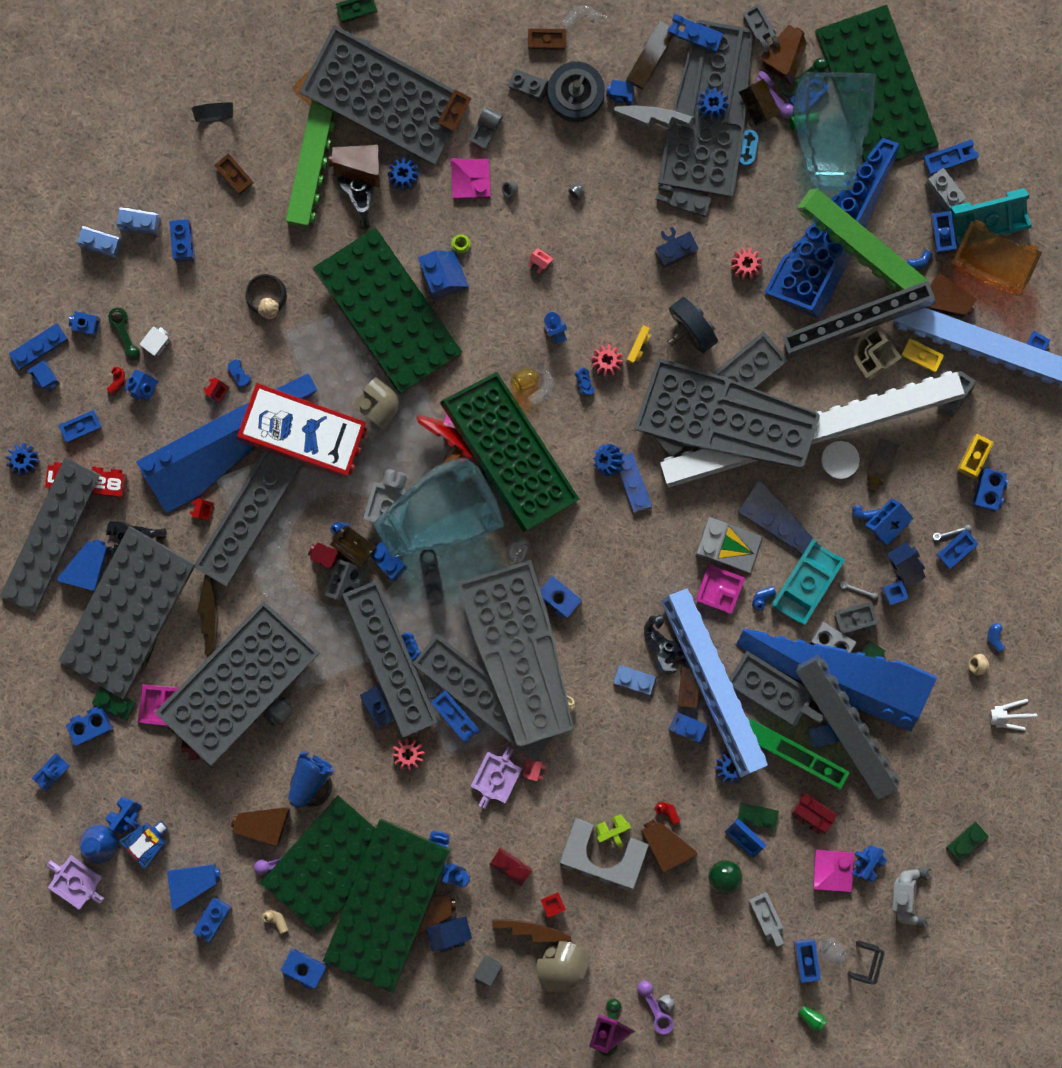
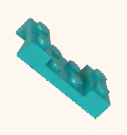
M1025 188L1007 192L1004 198L972 206L969 202L951 206L957 246L1032 228L1027 212V200L1030 199V196Z
M812 539L785 584L771 603V606L801 625H805L845 559L831 553Z

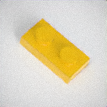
M642 326L627 358V363L633 365L635 361L639 362L643 351L640 349L643 344L647 345L651 334L648 333L649 327Z
M910 338L901 354L903 358L934 373L937 371L944 356Z

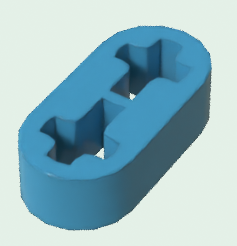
M746 130L743 133L739 164L744 167L750 166L754 162L758 135L753 130ZM748 135H752V139H755V141H751L750 146H747V140L744 139ZM749 150L748 156L751 159L745 162L741 156H744L745 151Z

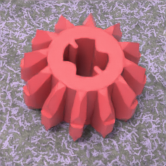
M741 248V254L735 252L734 256L736 258L731 259V263L735 264L731 266V270H737L735 273L736 277L741 273L742 280L745 279L746 275L749 280H752V274L758 276V270L763 268L761 264H758L763 259L756 258L759 254L758 251L751 254L752 248H749L747 253L744 248ZM745 260H748L747 263L751 262L749 268H746V265H742Z
M610 344L607 345V350L604 349L603 345L600 346L601 352L595 349L594 354L596 356L591 357V361L596 362L592 364V368L599 367L596 371L597 374H600L603 370V377L607 376V371L610 372L611 376H614L613 369L619 372L620 367L617 365H623V361L618 360L622 357V353L615 354L618 348L615 347L611 351ZM605 356H607L608 359H612L610 361V365H607L606 362H602L604 361Z
M405 738L406 745L399 740L398 744L401 748L393 747L395 751H398V754H392V757H399L394 764L397 765L402 762L401 770L407 764L408 771H411V763L415 768H418L419 766L415 761H424L418 757V755H424L425 752H418L422 744L415 747L416 739L412 740L411 745H409V738ZM406 749H410V752L413 751V756L410 757V760H407V757H403Z

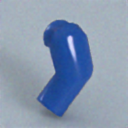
M861 505L852 507V515L863 520H870L879 511V509L862 511Z

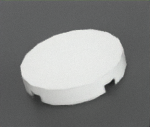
M845 441L831 443L825 448L821 457L824 471L836 479H844L853 475L858 469L860 462L859 453L856 448Z

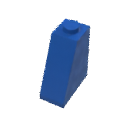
M94 539V542L88 541L59 575L57 581L95 591L101 580L109 552V547L105 546L106 542Z
M216 864L168 870L172 910H176L216 885L218 879H221L220 868H216Z

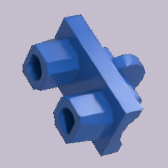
M556 312L547 313L544 317L545 332L552 336L556 344L566 341L567 338L564 333L567 330L566 324Z
M55 753L31 779L46 792L66 772L70 765L58 753Z
M121 797L117 802V806L122 809L117 815L115 812H111L106 817V821L110 824L109 828L120 834L124 829L128 831L131 826L136 828L139 826V823L136 821L139 816L137 811L142 806L136 801Z
M872 845L868 849L865 848L862 853L856 851L854 855L858 860L855 863L856 867L852 874L855 877L873 882L877 877V873L873 871L875 865L882 867L887 861L883 855L885 851Z
M453 863L446 864L441 874L444 876L442 881L458 887H465L470 881L466 868Z

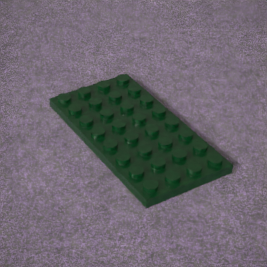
M887 4L815 30L864 163L868 159L867 156L882 138L900 144L894 161L939 145Z
M376 227L313 267L315 274L399 394H402L462 354L460 347Z
M498 372L440 402L523 533L580 500Z
M379 819L323 961L393 993L451 849L387 820Z

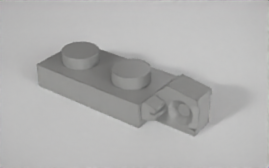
M767 892L749 899L765 936L768 939L773 938L777 947L784 944L780 935L784 932L783 926Z

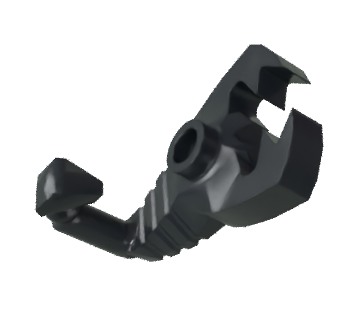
M340 176L337 179L338 185L344 195L351 200V203L360 215L361 229L370 228L368 213L371 194L375 186L366 184L362 179L352 181V179Z
M110 521L106 530V535H116L118 545L108 548L112 557L128 527H133L152 539L154 537L159 539L167 538L165 528L150 529L132 526L121 521Z
M661 614L658 616L651 615L644 625V636L654 653L655 662L661 674H674L678 669L671 668L673 663H669L670 660L675 659L677 655H681L679 662H684L685 667L688 664L687 658L679 643L668 640L653 627L655 624L656 628L659 629L665 622Z

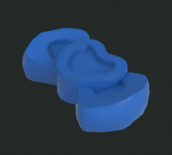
M232 360L228 364L227 370L234 376L237 386H247L251 381V376L245 374V371L241 368V360Z
M580 368L575 373L580 394L590 396L594 393L595 389L591 386V380L588 377L589 370Z
M410 632L403 633L401 637L411 660H416L421 652L418 649L414 635Z

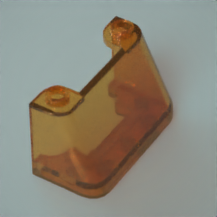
M975 220V222L971 221L950 261L949 267L1017 297L1023 295L1042 254L1038 250L1039 247L1030 243L1027 246L1019 245L988 231L985 228V223Z

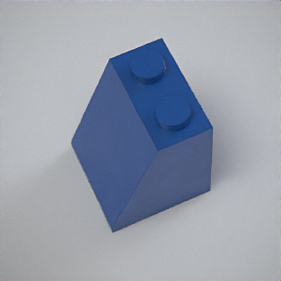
M435 250L418 257L433 300L469 287L455 251Z

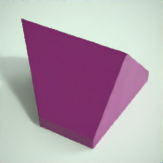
M598 1015L589 1047L608 1053L609 1050L635 1031L616 1020Z

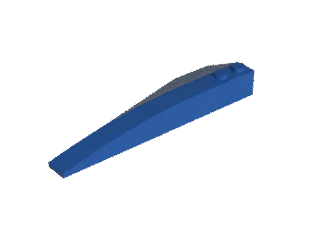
M882 138L867 156L866 162L856 169V173L850 181L847 180L845 182L844 188L840 193H836L831 199L864 228H866L900 147L899 143ZM814 223L805 230V235L800 241L795 242L788 255L785 254L781 259L764 293L802 313L820 319L852 255L846 253L841 244L830 240V235L826 232L818 230Z
M309 373L275 389L306 401L318 391ZM249 403L136 461L144 478L166 513L201 496L205 490L217 482L224 473L228 472L234 464L255 447L236 440Z
M745 628L736 644L801 682L802 680L796 672L798 665L819 655L821 659L827 662L828 671L837 678L841 691L846 692L849 698L848 702L852 707L910 732L918 721L937 680V676L902 661L884 660V657L879 656L876 658L865 656V653L857 652V654L849 653L846 649L817 643L815 645L806 644V641L797 640L796 642L787 640L783 636L773 637L769 636L768 633Z

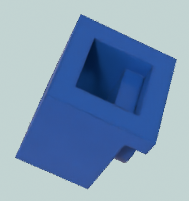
M612 79V84L607 85L606 96L610 97L609 99H613L615 103L627 101L628 105L631 106L634 85L626 81Z
M75 311V314L70 316L69 326H71L73 332L96 337L100 318L96 315ZM84 319L85 324L80 326V320Z
M44 360L27 370L30 375L36 376L33 378L39 388L43 387L46 392L56 388L55 384L59 382L48 363Z
M902 580L880 588L885 602H889L890 605L909 599Z

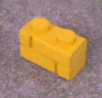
M974 435L960 461L957 471L973 479L976 478L994 442L981 435Z

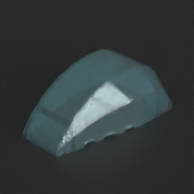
M804 73L799 81L794 96L793 116L803 158L815 189H853L859 167L857 165L859 156H862L864 149L862 145L869 131L867 128L868 123L873 116L876 74Z
M458 458L434 467L397 499L373 523V526L391 557L416 553L419 550H431L434 547H447L460 542L467 543L503 527L504 523L497 500L479 467L467 458Z

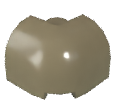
M879 325L862 335L857 340L854 348V359L866 379H873L882 375L890 367L903 359L891 338Z
M375 377L364 388L363 393L352 407L385 432L399 412V400L397 394L390 387Z
M559 941L558 946H546L543 959H538L537 961L539 982L547 992L571 990V987L579 980L583 981L590 956L581 947L568 942Z

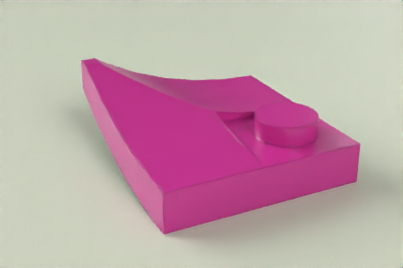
M451 158L453 199L491 198L489 159Z
M707 564L695 600L732 614L745 577Z
M142 684L137 722L167 726L155 712L179 687Z
M815 849L813 889L851 892L854 853Z

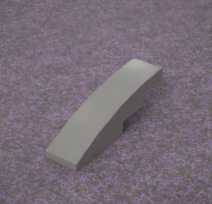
M618 106L614 109L617 116L649 129L652 128L654 122L672 129L674 122L692 129L695 123L692 116L658 107Z

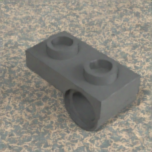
M515 69L507 86L512 90L526 94L531 99L536 98L535 101L542 102L548 90L549 82Z
M485 107L469 138V142L486 150L503 115Z

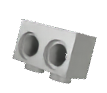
M944 168L925 182L927 188L946 212L951 211V206L959 205L966 199Z
M824 622L820 624L809 642L813 645L815 643L821 644L819 636L820 634H826L828 636L826 646L836 647L837 644H842L849 653L856 644L854 640Z

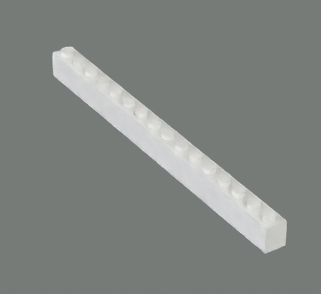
M945 372L939 378L933 379V377H929L916 385L915 383H909L903 386V389H890L880 396L873 394L868 396L867 400L860 402L859 400H853L847 406H834L829 409L830 411L824 413L818 411L820 420L812 444L964 398V390L958 373ZM700 449L696 452L692 450L682 453V456L676 458L674 456L667 457L660 463L667 486L670 488L758 460Z

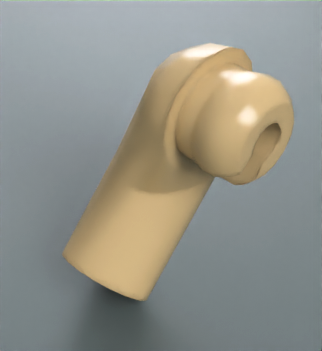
M267 910L262 915L264 922L276 924L279 934L288 931L281 913Z

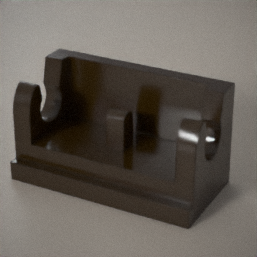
M764 79L739 91L755 126L781 113Z
M347 524L338 532L330 544L360 568L367 563L377 548Z

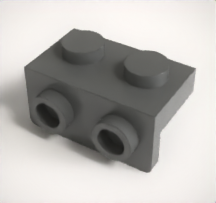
M872 602L834 612L839 632L845 633L846 636L857 634V629L864 628V631L875 629V625L879 624Z

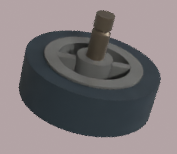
M569 62L557 68L550 77L548 101L552 110L559 117L572 122L584 121L594 116L602 106L605 93L604 81L600 73L591 65L584 62Z
M682 297L669 307L671 316L681 329L667 340L671 347L685 336L702 353H705L718 343L714 333L715 327L702 316L704 312L698 305L694 306L688 299Z

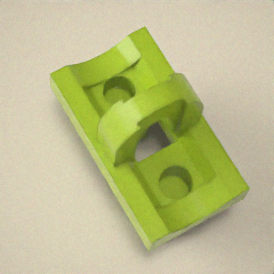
M622 814L612 817L616 827L611 830L608 829L605 821L595 825L599 842L613 836L618 848L623 847L618 834L631 828L629 822H626Z

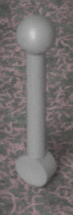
M966 525L964 528L947 533H935L933 540L940 541L941 538L961 533L964 529L970 532L972 527L971 525Z
M846 581L840 583L842 589L848 588L870 596L873 600L878 599V594L875 592L870 593L848 585Z

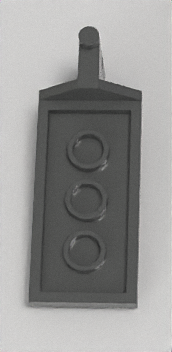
M746 651L729 678L734 689L796 727L803 715L818 724L822 723L823 716L809 707L813 697L806 687Z

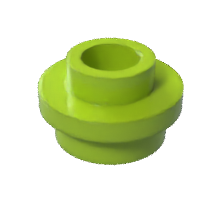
M462 234L455 236L451 243L452 249L459 254L466 253L470 248L469 238ZM458 242H464V247H458Z

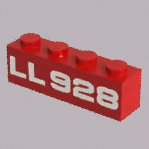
M54 462V465H48L45 488H51L62 463ZM92 467L93 471L101 474L92 494L124 498L127 475L122 474L123 470L111 469V472L103 471L104 468Z

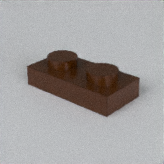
M528 29V49L566 50V29Z
M454 89L437 124L454 133L471 97Z
M229 153L214 165L239 195L254 183Z
M682 667L677 706L697 708L699 685L691 668Z

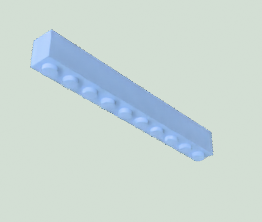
M927 308L894 319L893 324L897 325L896 328L901 331H913L914 335L925 338L927 336L932 338V341L937 344L951 345L950 348L961 351L963 349L968 351V354L973 357L987 358L986 361L990 363H1002L1009 370H1021L1026 376L1034 377L1035 375L1040 377L1041 381L1052 384L1054 382L1060 384L1059 387L1062 388L1061 356Z
M688 588L662 599L663 608L739 776L743 777L767 766L766 757L759 747L757 737L750 727V722L744 714L741 702L734 692L733 684L729 681L725 667L719 659L717 649L709 637V632L704 626L701 614L697 610Z

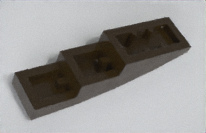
M659 21L626 82L641 90L644 89L673 36L667 33L669 25Z
M205 575L197 612L205 614L201 633L208 634L205 653L212 654L216 648L218 612L212 578Z

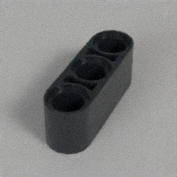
M427 548L420 553L426 597L430 603L440 604L444 600V589L438 556L434 550ZM428 552L434 555V559L430 563H426L423 560L424 555ZM431 571L437 573V579L434 582L427 580V574ZM434 590H438L441 593V597L437 601H433L430 598V594Z

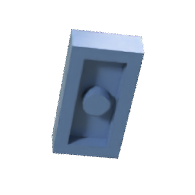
M619 665L613 683L650 695L656 677Z

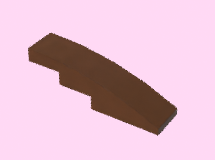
M515 919L492 920L493 928H512V935H532V942L571 941L570 934L535 922Z

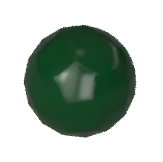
M721 860L711 867L708 880L713 890L717 893L728 895L740 888L743 874L736 863L729 860Z

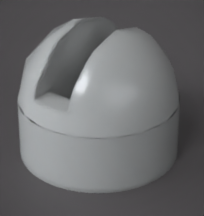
M663 995L657 1001L659 1007L665 1012H669L674 1007V998L672 1000L669 998L671 995Z

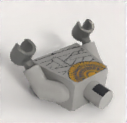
M919 867L918 870L903 871L897 877L894 883L893 912L897 914L899 922L916 925V927L921 928L929 927L925 925V919H929L928 916H916L917 879L930 880L931 877L927 876V872L931 871L930 868Z

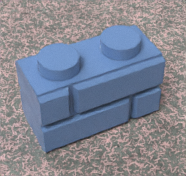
M119 208L116 225L119 230L141 234L148 233L154 236L158 235L160 216L157 213Z
M82 227L77 245L82 249L117 259L123 241L119 237Z

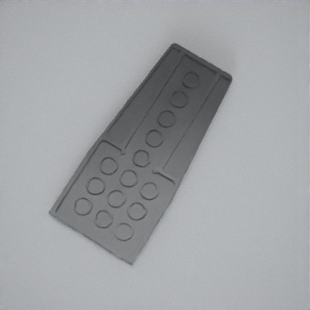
M698 20L696 23L721 32L723 36L716 53L692 43L690 44L673 111L692 116L695 123L692 129L675 122L672 129L668 128L658 185L665 184L681 189L732 198L743 143L746 106L739 91L748 87L753 31L749 28ZM716 87V93L723 90L722 97L728 96L726 102L729 104V108L725 109L727 111L726 115L721 114L719 120L714 116L713 120L710 121V115L703 118L704 111L698 112L700 106L697 105V100L701 99L699 97L700 93L706 94L705 90L707 88L712 93L713 88ZM715 101L713 103H710L711 107H713V105H716Z
M658 358L634 429L635 431L691 447L802 469L805 467L820 415L818 412L719 375Z
M531 560L457 582L474 640L517 745L523 746L571 731L573 729V722L550 620Z

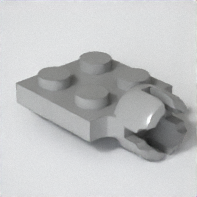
M387 469L381 483H373L363 519L401 530L411 493L405 490L407 475L398 472L396 482H394L396 471Z

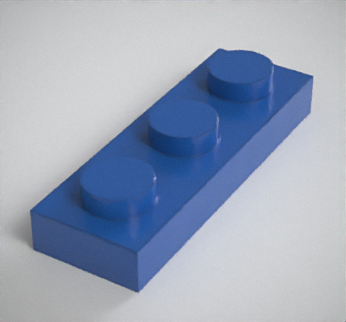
M56 323L10 352L9 355L17 368L21 370L66 342L68 338L59 324Z
M633 452L624 455L622 460L625 463L621 464L623 470L619 471L633 513L650 508L652 505Z

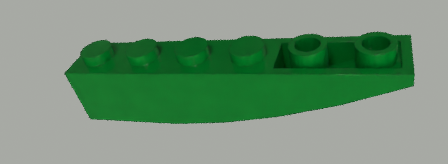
M748 718L750 727L757 737L760 747L838 789L842 788L850 773L849 771Z

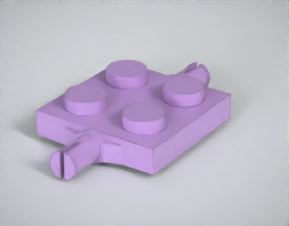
M507 746L503 756H496L487 752L471 784V787L483 794L479 803L480 807L486 809L490 798L506 803L522 770L521 767L514 765L509 760L514 751L513 748H511L507 755L510 749Z
M70 855L61 866H58L52 860L46 865L47 868L55 873L53 881L48 888L80 910L90 898L99 905L104 900V897L95 892L97 885L103 877L73 855Z

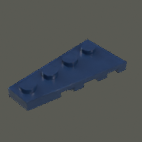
M758 480L738 512L803 554L813 537L768 488Z

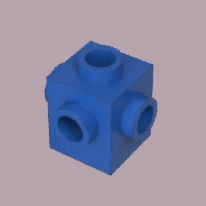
M135 369L127 381L125 390L131 393L130 397L138 401L141 398L149 401L155 392L159 380Z

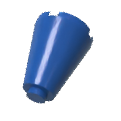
M300 752L288 794L290 805L296 808L305 807L335 771V769H331L332 765L316 755L313 758L307 756L308 752Z
M104 825L91 826L80 837V852L91 863H105L117 851V836L114 831Z

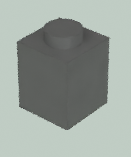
M485 954L474 974L475 982L484 987L486 985L491 986L502 963Z

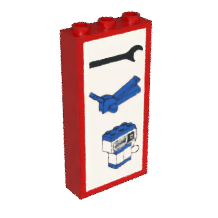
M256 383L236 440L346 479L348 474L352 475L355 464L352 463L354 456L358 457L362 447L358 445L360 438H365L368 428H365V421Z

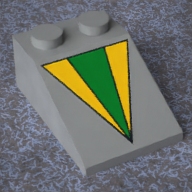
M709 517L706 521L696 555L750 573L762 536Z

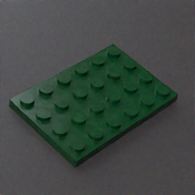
M337 795L261 880L260 884L319 934L346 903L376 827Z

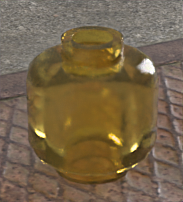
M524 367L512 374L510 385L515 393L525 395L537 389L539 375L535 370L532 371L529 367Z

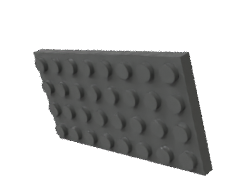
M335 25L333 26L299 94L432 165L436 164L451 134V131L437 123L454 89Z
M128 527L66 645L59 662L118 697L125 699L196 564L135 528Z
M263 601L166 700L155 714L212 767L318 657L320 652Z

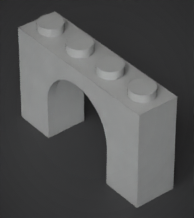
M575 818L560 859V863L563 864L562 867L570 871L576 868L581 870L582 875L590 878L592 875L600 877L599 881L610 884L611 881L618 883L617 887L627 891L629 888L634 889L649 844L629 837L621 861L611 868H599L590 862L586 853L587 843L594 825Z

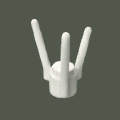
M1028 699L1003 706H995V709L990 710L991 725H996V728L1003 727L1025 731V727L1005 724L1008 719L1037 718L1038 715H1007V711H1003L1028 703Z

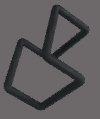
M857 940L856 944L860 947L875 951L869 976L850 971L847 974L854 980L875 985L879 977L885 952L876 945ZM881 953V954H880V958H879V962H878V965H877L876 973H875V976H874V980L872 981L871 979H872V976H873V972H874V968H875L876 961H877V958H878V954Z

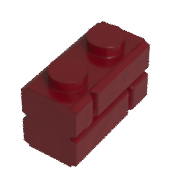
M318 542L316 545L312 544L308 555L314 563L333 570L337 559L340 557V552Z
M804 792L791 811L795 814L794 819L802 824L806 821L811 825L809 829L818 835L820 832L826 834L838 815Z
M502 847L499 848L490 862L491 866L521 886L533 870V868Z

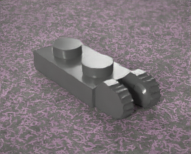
M760 4L743 12L756 39L761 43L766 53L770 50L765 39L771 37L776 47L780 46L775 35L776 33Z
M660 184V190L673 193L671 199L663 195H657V201L706 217L711 197Z

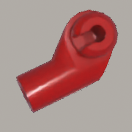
M118 366L112 368L113 383L106 388L111 395H114L125 384V372Z
M658 802L655 805V812L667 815L672 825L680 822L674 805L666 802Z

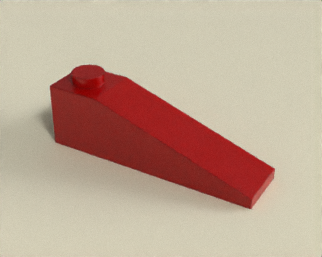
M421 415L416 417L417 423L438 437L444 436L443 439L451 447L458 446L465 457L479 465L453 423Z

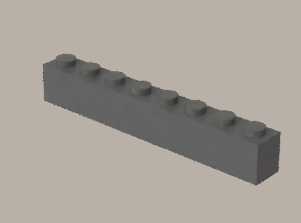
M925 281L793 331L782 337L790 358L936 304L935 297L929 282Z
M816 655L799 664L796 672L879 800L898 790L900 783L899 775L896 771H892L888 758L879 751L878 742L875 739L872 740L867 725L865 723L862 724L858 711L849 704L846 692L841 691L837 678L828 671L827 662L821 659L819 655Z

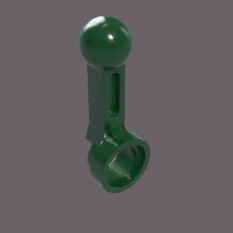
M817 58L813 62L812 67L794 79L795 90L792 92L785 91L784 86L786 82L782 80L780 84L782 94L787 97L794 96L798 92L800 85L815 74L823 73L827 70V61L824 58Z
M114 308L109 312L108 320L111 325L117 328L126 348V358L131 361L137 360L140 356V350L133 345L125 326L128 314L123 308ZM113 313H121L123 316L122 322H115L112 318Z
M610 999L606 1004V1009L609 1012L608 1018L616 1020V1015L622 1008L621 1002L618 999ZM617 1045L608 1053L599 1052L604 1056H611L616 1052Z

